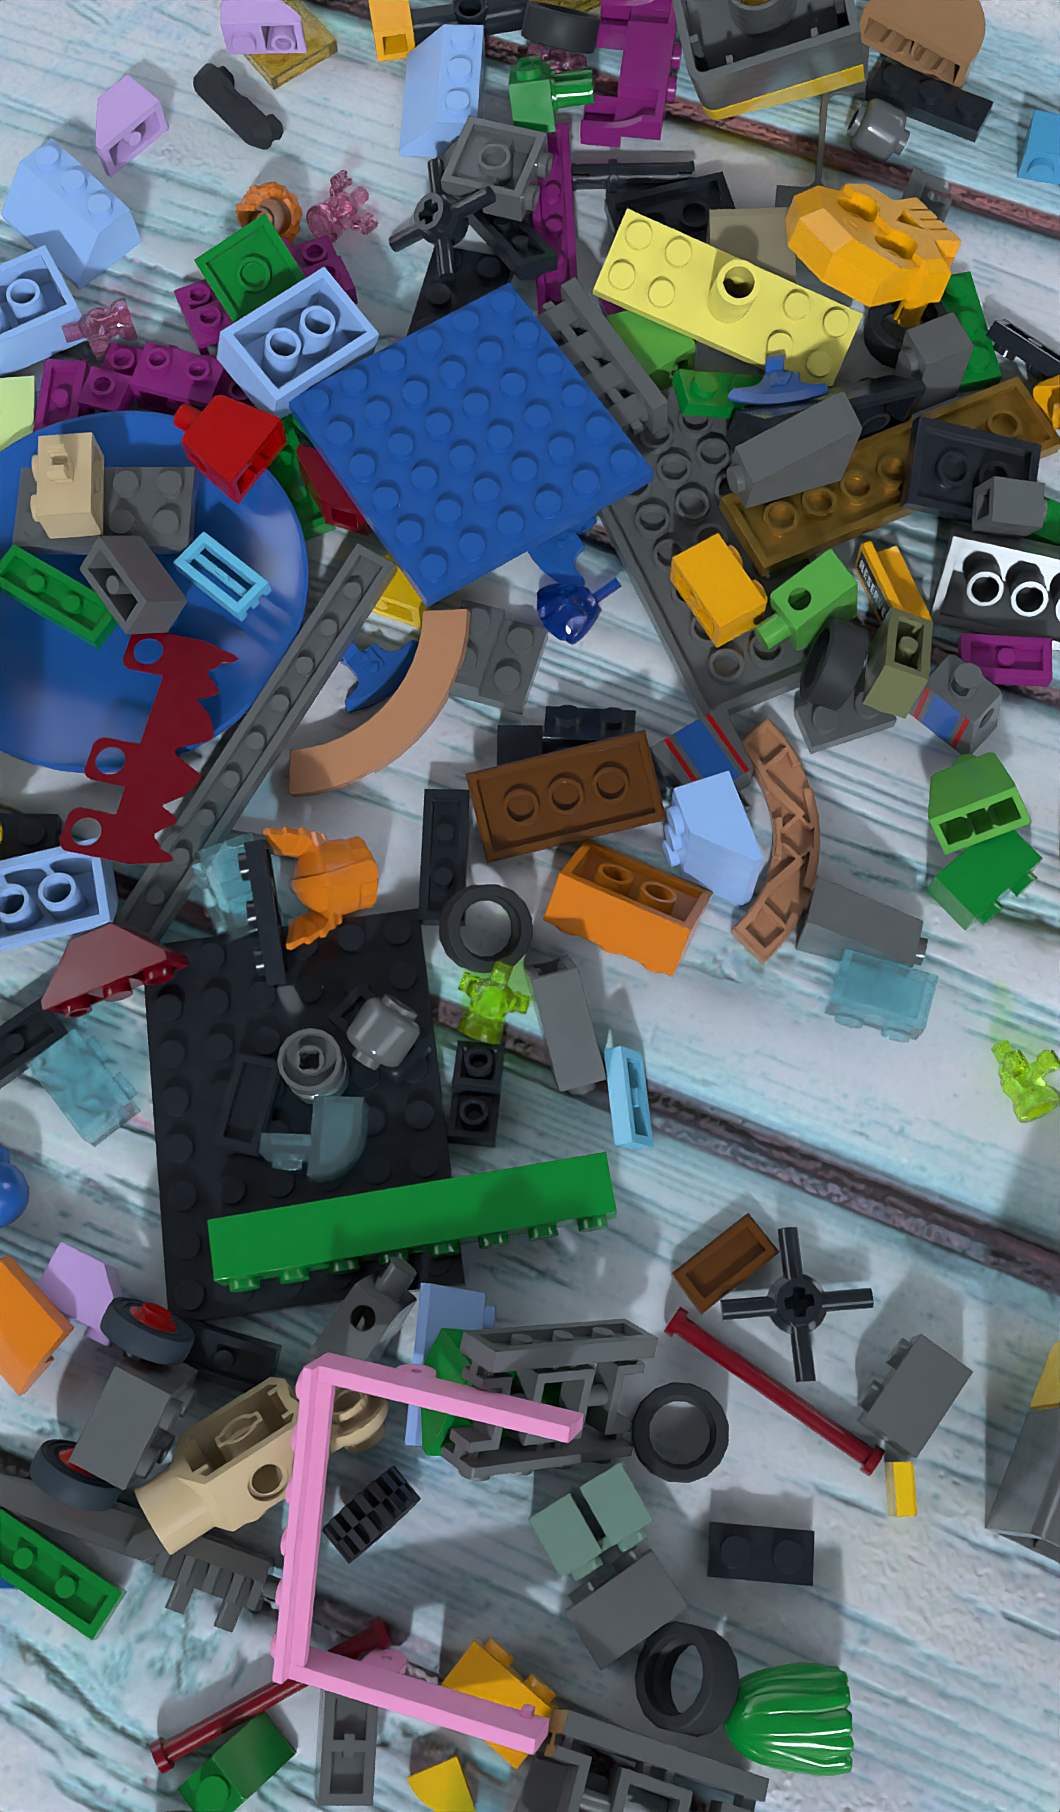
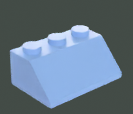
M444 24L407 54L399 148L400 156L438 157L441 154L444 155L450 146L458 141L468 116L482 119L486 67L484 25Z
M50 138L20 161L1 215L35 249L46 245L58 270L79 290L141 243L131 210L54 139Z
M729 771L673 788L671 807L666 808L669 823L664 825L667 840L662 841V848L668 865L670 867L677 866L682 879L712 891L713 894L741 907L750 904L764 857Z
M92 838L76 843L79 845H90L96 842L98 838ZM61 846L0 861V951L113 923L119 901L112 861L63 850Z
M421 1283L413 1364L423 1365L441 1328L466 1330L495 1328L496 1306H487L488 1297L486 1293L431 1283ZM408 1404L404 1445L422 1447L421 1407Z

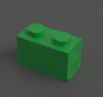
M1011 830L969 846L935 875L926 891L965 931L977 920L984 926L1004 908L999 901L1007 894L1012 892L1018 897L1037 880L1038 877L1033 871L1043 858L1015 830Z

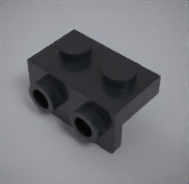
M573 705L546 706L542 755L635 732L636 710H622L617 707L605 709L579 708Z

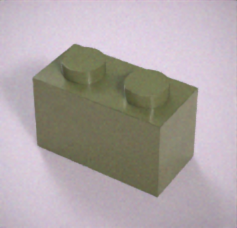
M890 607L869 645L862 704L873 707L883 713H890L904 719L907 717L929 680L932 621Z

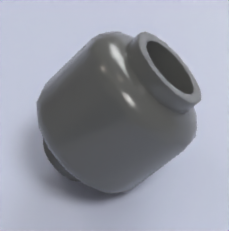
M875 98L866 105L863 103L859 104L849 123L846 136L851 137L850 147L854 152L875 162L882 163L887 161L892 153L901 154L910 136V131L905 129L906 114L903 110Z
M385 994L382 999L375 997L368 999L346 1032L347 1038L356 1047L352 1056L373 1070H377L380 1064L388 1067H397L420 1034V1027L414 1021L418 1014L406 1004L388 994Z

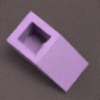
M222 0L220 25L228 54L306 53L307 45L301 15L282 0Z
M60 1242L37 1286L69 1322L74 1318L88 1325L84 1335L111 1347L113 1342L103 1334L100 1329V1323L110 1302L114 1298L124 1297L117 1270L72 1246Z

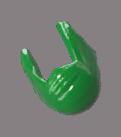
M797 1662L765 1668L739 1678L736 1702L727 1720L723 1723L727 1738L731 1741L733 1747L744 1757L770 1768L815 1777L834 1776L851 1772L853 1759L850 1753L853 1752L854 1742L850 1735L853 1731L852 1713L847 1709L851 1703L850 1688L847 1685L849 1681L847 1673L840 1670L837 1666Z

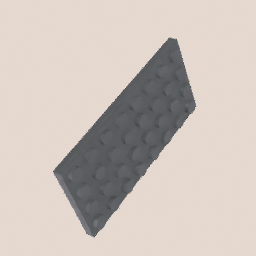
M672 387L661 391L668 401L666 427L652 434L643 422V431L633 436L630 431L625 432L626 436L654 471L652 482L598 511L597 514L699 719L722 705L730 716L799 688L805 661L812 644L802 650H796L786 638L767 650L757 638L754 630L751 629L716 648L670 580L672 557L719 533L727 546L733 545L737 549L743 562V569L751 581L756 579L762 585L767 596L763 621L771 616L770 595L772 592L817 557L813 555L763 577L759 575L719 509L721 497L733 493L727 481V468L730 467L733 452L726 439L733 419L681 415L675 390Z

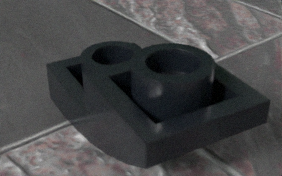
M457 1041L452 1079L453 1093L447 1130L448 1143L485 1147L496 1146L505 1044Z

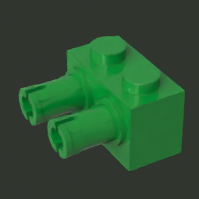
M527 56L518 59L517 65H513L510 68L508 88L514 126L544 133L556 132L558 109L595 104L592 67L556 73L555 68H551V60L542 61L541 56Z

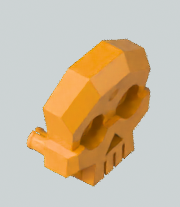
M846 183L841 187V190L819 185L794 196L785 218L788 247L821 282L868 307L901 300L893 314V319L898 320L897 323L909 329L919 325L928 303L940 302L952 274L950 269L962 240L951 230H947L948 227L941 220H937L938 217L931 210H927L928 208L917 197L893 200L868 184Z

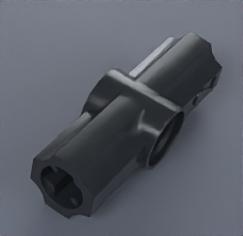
M453 0L451 4L410 10L415 47L444 24L484 25L485 43L489 35L522 30L526 5L529 0Z

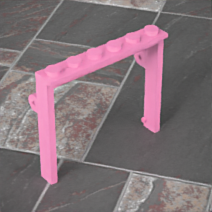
M330 1352L325 1353L303 1367L296 1384V1397L300 1402L298 1422L291 1435V1449L295 1452L293 1473L288 1481L285 1493L286 1502L289 1504L288 1524L280 1544L281 1554L284 1555L283 1575L275 1596L276 1605L279 1607L277 1630L274 1633L270 1647L271 1657L274 1658L272 1681L283 1684L289 1678L534 1755L548 1735L550 1720L535 1715V1706L524 1704L521 1710L403 1675L406 1671L407 1658L402 1652L395 1649H375L361 1661H357L310 1646L335 1386L569 1443L582 1430L584 1413L436 1378L437 1371L426 1365L404 1364L393 1368Z

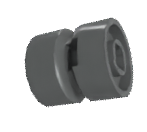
M313 1028L299 1030L289 1036L280 1047L277 1059L279 1073L296 1097L305 1103L314 1105L331 1103L340 1097L347 1088L350 1078L348 1061L333 1036L325 1031Z

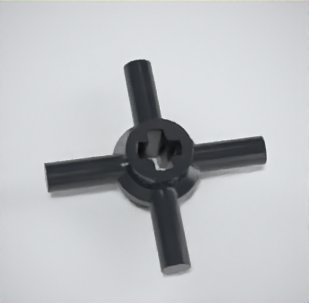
M435 158L427 162L430 193L422 197L415 208V224L390 236L389 245L394 252H399L425 239L430 244L436 246L439 279L441 281H452L456 278L453 246L461 242L465 237L469 226L468 216L495 203L496 196L493 189L489 186L460 201L452 195L444 193L441 185L444 163L441 159Z
M797 1227L779 1228L777 1230L783 1276L772 1284L767 1296L720 1300L722 1320L769 1317L778 1329L790 1334L796 1383L816 1381L810 1332L822 1323L826 1312L873 1308V1293L871 1288L824 1291L816 1280L803 1274ZM793 1291L799 1292V1299L806 1298L808 1302V1307L800 1312V1317L794 1316V1309L787 1310L784 1301H787L793 1295Z

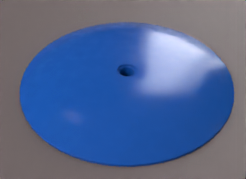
M112 411L83 415L37 430L0 452V561L12 547L21 468H32V456L38 455V436L92 432L104 455V467H194L187 459L181 443L185 432L174 426V416L143 411ZM196 469L198 488L193 542L204 531L267 580L272 590L267 596L262 594L258 598L259 604L254 609L250 607L246 611L247 616L242 622L177 571L173 562L181 554H154L188 600L167 634L203 640L239 658V660L233 663L220 664L217 668L210 670L208 676L219 689V693L211 697L198 699V702L210 715L214 729V738L235 724L250 710L299 634L305 617L309 594L307 547L301 524L292 503L280 483L268 469L264 471L239 505ZM205 548L200 552L247 591L253 587ZM33 555L95 592L79 569L87 555ZM190 562L192 567L238 602L240 600L238 596L195 562ZM0 592V750L36 766L58 771L84 773L92 745L97 739L107 737L140 744L163 676L130 670L124 666L123 656L131 634L126 635L119 624L98 650ZM155 639L142 640L134 648V657L142 664L156 662L163 653L162 645ZM207 742L178 748L175 754L181 756ZM106 748L98 754L96 766L102 773L118 772L125 764V755L118 748Z

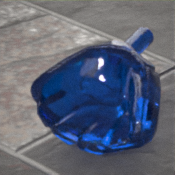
M614 578L594 593L586 586L570 582L545 585L536 593L539 619L543 622V626L548 629V632L558 640L574 645L589 632L602 611L599 602L621 588L622 585L617 578Z

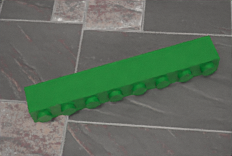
M606 1152L215 1218L207 1220L214 1281L223 1286L229 1285L230 1292H243L260 1288L261 1279L279 1277L281 1284L301 1282L310 1279L309 1271L329 1268L330 1275L348 1274L359 1271L360 1262L379 1259L380 1266H386L391 1257H398L409 1262V1254L429 1251L430 1258L446 1257L460 1253L458 1245L478 1242L479 1249L498 1248L509 1244L508 1237L528 1234L529 1241L545 1240L559 1236L558 1228L578 1225L579 1232L597 1231L608 1227L607 1220L616 1218L617 1209Z

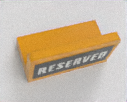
M871 541L861 543L854 569L880 625L890 607L932 621L930 613L898 547L894 546L876 552Z

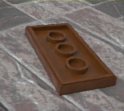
M645 730L465 774L487 863L667 820Z

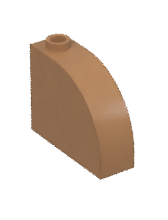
M869 0L864 7L859 27L861 43L917 73L962 89L982 46L986 22L979 0Z

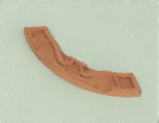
M468 609L423 611L422 629L413 662L404 680L389 701L364 724L338 739L309 748L290 750L289 794L291 796L319 795L350 786L349 783L360 780L373 772L377 773L401 757L422 737L447 703L448 694L456 679L458 670L462 668L469 639L471 613Z
M768 717L741 739V742L752 763L753 776L763 793L768 807L772 826L771 862L767 878L758 897L744 917L731 930V934L762 966L781 948L800 919L814 885L820 851L819 814L813 789L809 786L797 753L784 734Z

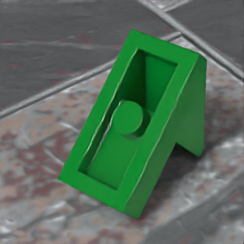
M263 1711L218 1749L177 1790L193 1812H234L297 1752L266 1711Z

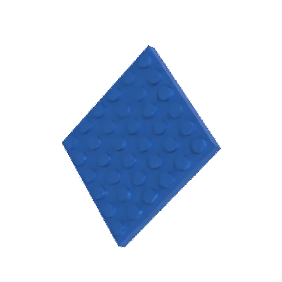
M510 282L309 387L289 401L288 409L426 607L447 597L653 480L654 471Z

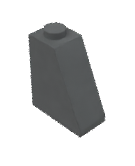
M845 392L836 393L735 447L730 467L727 468V481L731 491L734 494L738 493L745 509L842 480L863 429Z
M817 878L806 905L796 950L906 978L914 964L921 966L926 953L928 939L920 937L923 920L829 880Z
M568 955L524 966L523 970L553 1077L559 1091L568 1090L570 1095H577L597 1088L596 1082L606 1080L607 1078L577 965Z

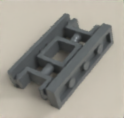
M627 1319L463 1331L459 1352L472 1360L471 1366L463 1367L462 1377L480 1390H489L541 1403L545 1383L562 1382L557 1407L584 1413L583 1425L585 1421L590 1426L583 1427L582 1425V1430L569 1443L508 1428H505V1433L509 1436L501 1437L503 1427L474 1420L473 1426L451 1429L449 1439L454 1443L443 1445L441 1457L456 1467L462 1477L472 1481H487L490 1479V1476L508 1473L529 1475L532 1473V1470L552 1467L564 1470L570 1469L573 1464L586 1462L607 1464L614 1458L632 1456L634 1445L623 1438V1433L631 1432L633 1422L617 1412L624 1375L644 1373L645 1363L639 1359L654 1358L658 1337ZM597 1363L596 1370L589 1364ZM517 1371L513 1393H510L513 1376L507 1372Z
M552 1710L548 1733L552 1734L550 1744L546 1745L544 1756L569 1764L557 1812H623L629 1785L669 1798L666 1812H689L693 1791L673 1785V1776L734 1796L733 1805L711 1800L709 1812H754L756 1801L765 1802L769 1778L571 1710ZM574 1741L636 1762L634 1771L612 1766L605 1794L587 1789L585 1784L592 1757L571 1750L572 1742Z

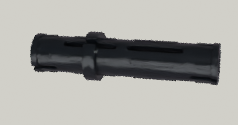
M608 159V163L599 164L572 163L571 176H588L572 178V191L608 189V193H617V189L653 188L695 178V175H678L692 174L695 171L694 161L617 163V159Z

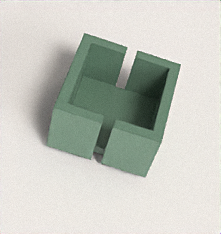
M621 1462L579 1486L603 1529L604 1535L597 1539L595 1538L570 1492L528 1518L560 1578L571 1572L573 1578L577 1581L603 1565L599 1556L603 1551L617 1544L620 1551L624 1552L649 1536L645 1526L654 1520Z

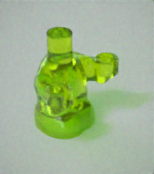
M496 960L490 978L481 979L479 976H472L468 972L463 973L458 989L470 997V1002L466 1013L462 1016L457 1026L460 1032L486 1043L500 1044L503 1036V1026L508 1013H527L532 997L522 995L519 991L513 992L507 985L514 968L513 966Z
M1008 1040L1001 1041L991 1048L992 1053L1000 1064L998 1075L1002 1091L1011 1099L1014 1114L1020 1123L1037 1120L1060 1105V1091L1055 1087L1047 1085L1043 1079L1047 1074L1060 1068V1059L1054 1050L1042 1051L1037 1055V1061L1030 1063L1026 1060L1020 1049L1016 1052L1011 1047Z

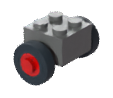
M117 1297L110 1302L102 1317L100 1329L110 1341L124 1349L128 1356L114 1366L78 1442L63 1439L47 1440L39 1447L31 1463L29 1472L33 1482L46 1494L64 1504L87 1511H105L110 1509L117 1501L122 1490H126L139 1476L146 1479L155 1464H161L164 1461L176 1437L169 1433L178 1417H185L195 1400L198 1390L191 1386L198 1370L183 1363L193 1345L195 1334L184 1321L170 1313L167 1309L154 1303L128 1297Z

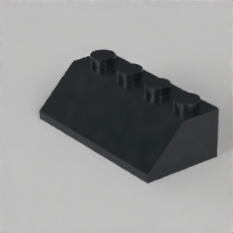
M890 374L878 378L865 377L855 383L839 387L827 386L829 394L808 401L770 406L747 405L740 410H736L726 439L734 454L736 446L824 399L844 391L863 428L858 438V441L909 421L927 387L923 381Z

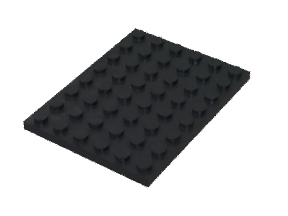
M418 908L344 918L342 923L337 924L335 929L330 930L326 937L322 938L319 936L310 944L303 943L292 950L286 949L291 980L287 983L267 986L266 976H258L255 967L254 948L261 947L258 930L162 943L187 956L190 965L173 972L174 978L157 985L144 984L167 1310L170 1313L205 1322L343 1302L358 1281L376 1270L382 1272L385 1266H380L379 1259L360 1262V1270L348 1274L330 1275L329 1268L309 1271L310 1279L305 1281L281 1284L279 1277L261 1279L260 1288L243 1292H230L229 1285L223 1286L214 1281L207 1220L453 1178L422 926L418 922ZM288 926L283 927L285 944L288 936ZM360 983L367 987L377 998L382 999L385 994H388L414 1010L418 1014L414 1021L420 1027L419 1037L431 1048V1052L398 1085L379 1067L377 1070H373L356 1060L352 1056L356 1047L327 1018ZM308 1028L319 1029L333 1036L346 1057L350 1069L348 1086L340 1097L331 1103L323 1105L308 1104L296 1097L283 1079L261 1158L214 1148L211 1145L238 1051L277 1060L280 1047L285 1040L299 1030ZM458 1245L460 1253L446 1257L430 1258L429 1251L409 1254L410 1261L407 1263L416 1270L417 1274L407 1290L410 1293L420 1291L421 1283L448 1287L466 1285L461 1245Z

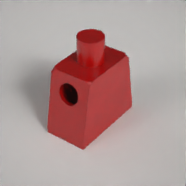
M224 395L214 396L203 411L189 403H184L179 407L174 416V426L185 432L181 443L189 462L238 505L287 443L280 418Z

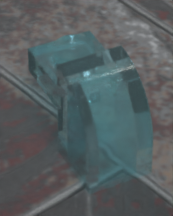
M314 1095L311 1135L261 1133L259 1153L267 1161H273L272 1167L276 1169L301 1170L302 1163H308L307 1175L313 1182H326L336 1179L356 1164L364 1150L369 1107L363 1097Z

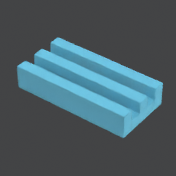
M204 531L173 562L178 572L241 622L247 616L246 611L250 607L254 609L259 604L258 598L262 594L267 596L272 591L267 580ZM205 548L253 587L247 591L200 552ZM190 562H195L238 596L240 600L238 602L192 567Z
M623 1046L605 1049L604 1056L614 1145L623 1146V1148L627 1149L632 1148V1150L636 1151L653 1148L643 1053Z

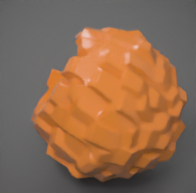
M266 182L259 186L253 185L249 187L240 204H236L235 212L241 228L265 213L281 239L287 237L291 244L294 242L295 236L299 234V224L303 216L302 208L299 206L298 198L295 194L286 189L284 185H279L277 182Z

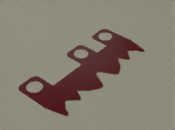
M167 633L131 634L123 656L124 666L130 670L161 675L163 677L140 744L102 737L93 743L84 768L87 778L125 786L116 814L82 807L71 810L59 840L63 850L126 864L168 863L174 861L171 854L160 849V844L154 837L155 833L177 822L176 817L166 810L163 805L183 797L201 778L195 769L175 754V751L178 748L207 742L214 738V729L210 715L201 706L198 699L211 697L219 693V689L208 676V672L217 668L220 664L233 663L239 660V658L203 640ZM155 639L160 642L163 653L159 660L152 664H142L135 659L134 648L142 640ZM110 747L120 749L126 759L123 768L114 774L100 772L96 766L98 754ZM83 818L95 819L101 826L99 839L90 845H79L74 842L71 836L73 825Z

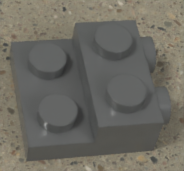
M468 116L441 178L442 191L448 194L467 197L489 186L495 193L496 202L483 208V213L522 222L527 210L534 212L537 208L540 196V187L538 185L540 178L548 179L551 174L553 154L548 152L547 133Z
M463 599L459 609H468L471 613L469 639L462 668L458 670L448 695L523 715L548 640V629L506 619L505 610Z

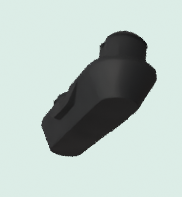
M212 63L205 64L193 78L195 92L248 145L267 150L271 147L273 141L280 140L283 134L282 123L273 114L265 116L247 97L240 95L234 89L235 80L233 74L225 66L217 68Z

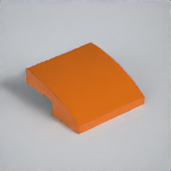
M11 1256L0 1258V1375L21 1396L30 1389L55 1360L52 1354L73 1331L74 1326Z

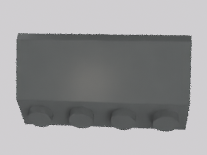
M953 523L931 606L930 616L932 622L987 635L1052 638V650L1060 651V546L1024 538L974 533L971 526Z

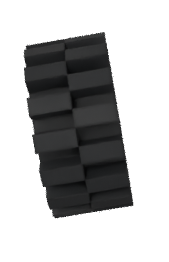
M392 1466L367 1485L362 1492H359L351 1502L346 1504L323 1527L322 1531L346 1562L350 1564L402 1519L421 1498L398 1469Z

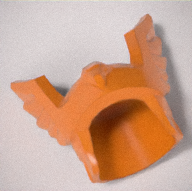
M287 826L282 827L281 830L274 828H264L262 830L263 836L272 847L275 856L297 858L293 877L289 881V887L291 892L297 895L300 902L308 910L304 914L288 921L286 949L292 950L303 943L310 944L319 936L322 938L326 937L330 930L335 929L337 924L342 923L343 915L360 909L372 908L376 903L379 877L378 867L366 842L359 836L328 840L324 833L309 831L304 827H299L298 830Z

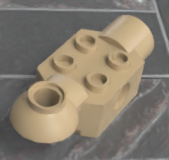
M269 1377L181 1433L170 1467L134 1489L144 1514L170 1555L213 1527L234 1532L246 1523L256 1521L266 1513L267 1509L285 1498L286 1487L293 1473L295 1452L291 1449V1435L298 1422L300 1402L296 1397L295 1387H290L286 1379ZM342 1387L335 1388L328 1461L330 1455L343 1446L349 1452L358 1453L376 1445L385 1435L386 1425L384 1421L389 1409L390 1399Z

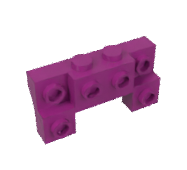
M601 0V23L596 48L623 50L618 97L594 95L595 104L585 105L584 120H581L580 144L620 148L622 137L661 140L667 102H675L678 76H672L671 74L672 70H680L682 45L675 43L678 26L672 0Z
M328 234L294 247L290 246L287 237L282 239L306 278L325 267L354 304H358L353 281L341 256L337 255ZM204 279L174 290L178 306L200 355L209 354L207 346L219 342L220 331L233 324V321L210 285Z
M112 342L101 368L92 366L77 400L83 415L94 414L95 410L103 412L130 411L135 399L139 408L175 416L179 407L184 403H189L203 411L213 397L217 395H224L257 408L217 360L216 356L210 354L198 355L183 351L171 344L159 345L151 342L146 343L144 350Z

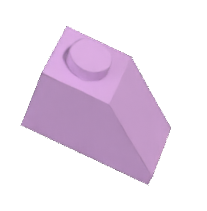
M128 74L109 87L98 98L95 146L105 173L112 177L168 130L160 100Z

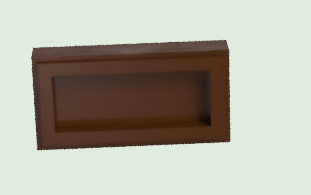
M747 1213L673 1271L671 1276L702 1315L779 1253V1250L751 1215Z

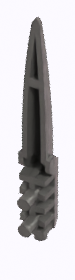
M0 1474V1506L148 1564L155 1563L152 1573L175 1581L165 1608L184 1615L194 1588L223 1599L213 1626L233 1633L242 1607L260 1612L265 1597L275 1600L276 1590L281 1578L273 1575L275 1558L208 1533H204L170 1555L141 1509L115 1502L110 1509L105 1511L82 1510L64 1504L49 1496L33 1480Z

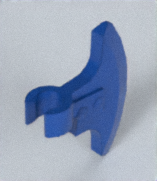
M786 354L767 356L766 373L759 384L752 387L733 388L728 394V399L742 404L759 406L785 405L829 394V389L825 383L806 384L801 382L800 372L793 373V371L784 370Z
M596 514L587 517L528 551L538 567L563 586L579 591L584 589L585 579L575 568L577 557L586 549L578 535L586 533L596 524L597 520L594 517Z
M411 640L400 650L390 652L385 651L376 643H373L364 651H360L352 641L340 660L358 679L357 688L345 700L346 711L354 712L366 709L391 696L404 680L413 662L419 642Z

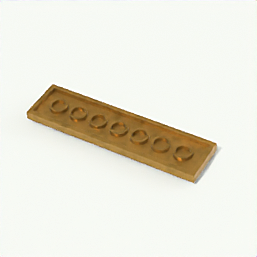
M1018 376L921 415L935 420L1042 445L1040 459L1057 453L1060 449L1059 435ZM916 418L857 441L841 481L746 509L738 493H730L721 497L719 509L761 577L917 512L900 507L912 421Z

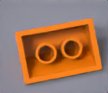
M586 839L560 871L543 920L555 925L558 930L565 934L578 935L598 944L601 949L608 953L621 954L640 962L649 971L665 973L673 977L686 954L713 892L593 840Z

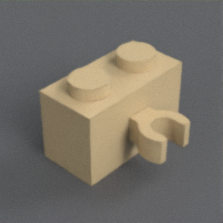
M93 433L38 436V455L32 456V471L37 482V494H33L30 501L34 521L41 523L50 539L103 535L104 455Z

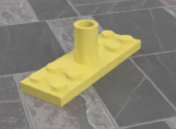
M627 209L592 292L597 297L766 371V358L768 355L786 354L784 370L793 371V373L800 372V381L803 383H825L826 386H833L863 316V313L630 209ZM726 291L733 292L738 298L730 296Z

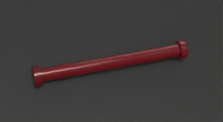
M681 1306L664 1330L666 1334L671 1337L674 1333L861 1464L860 1471L870 1476L885 1453L883 1448L877 1444L871 1447L690 1320L686 1317L688 1311Z
M378 1615L369 1621L370 1627L327 1651L356 1660L379 1646L382 1650L387 1649L393 1645V1641L383 1619ZM289 1678L283 1684L271 1681L165 1741L163 1737L156 1739L150 1743L152 1757L161 1773L168 1772L174 1768V1761L309 1685Z

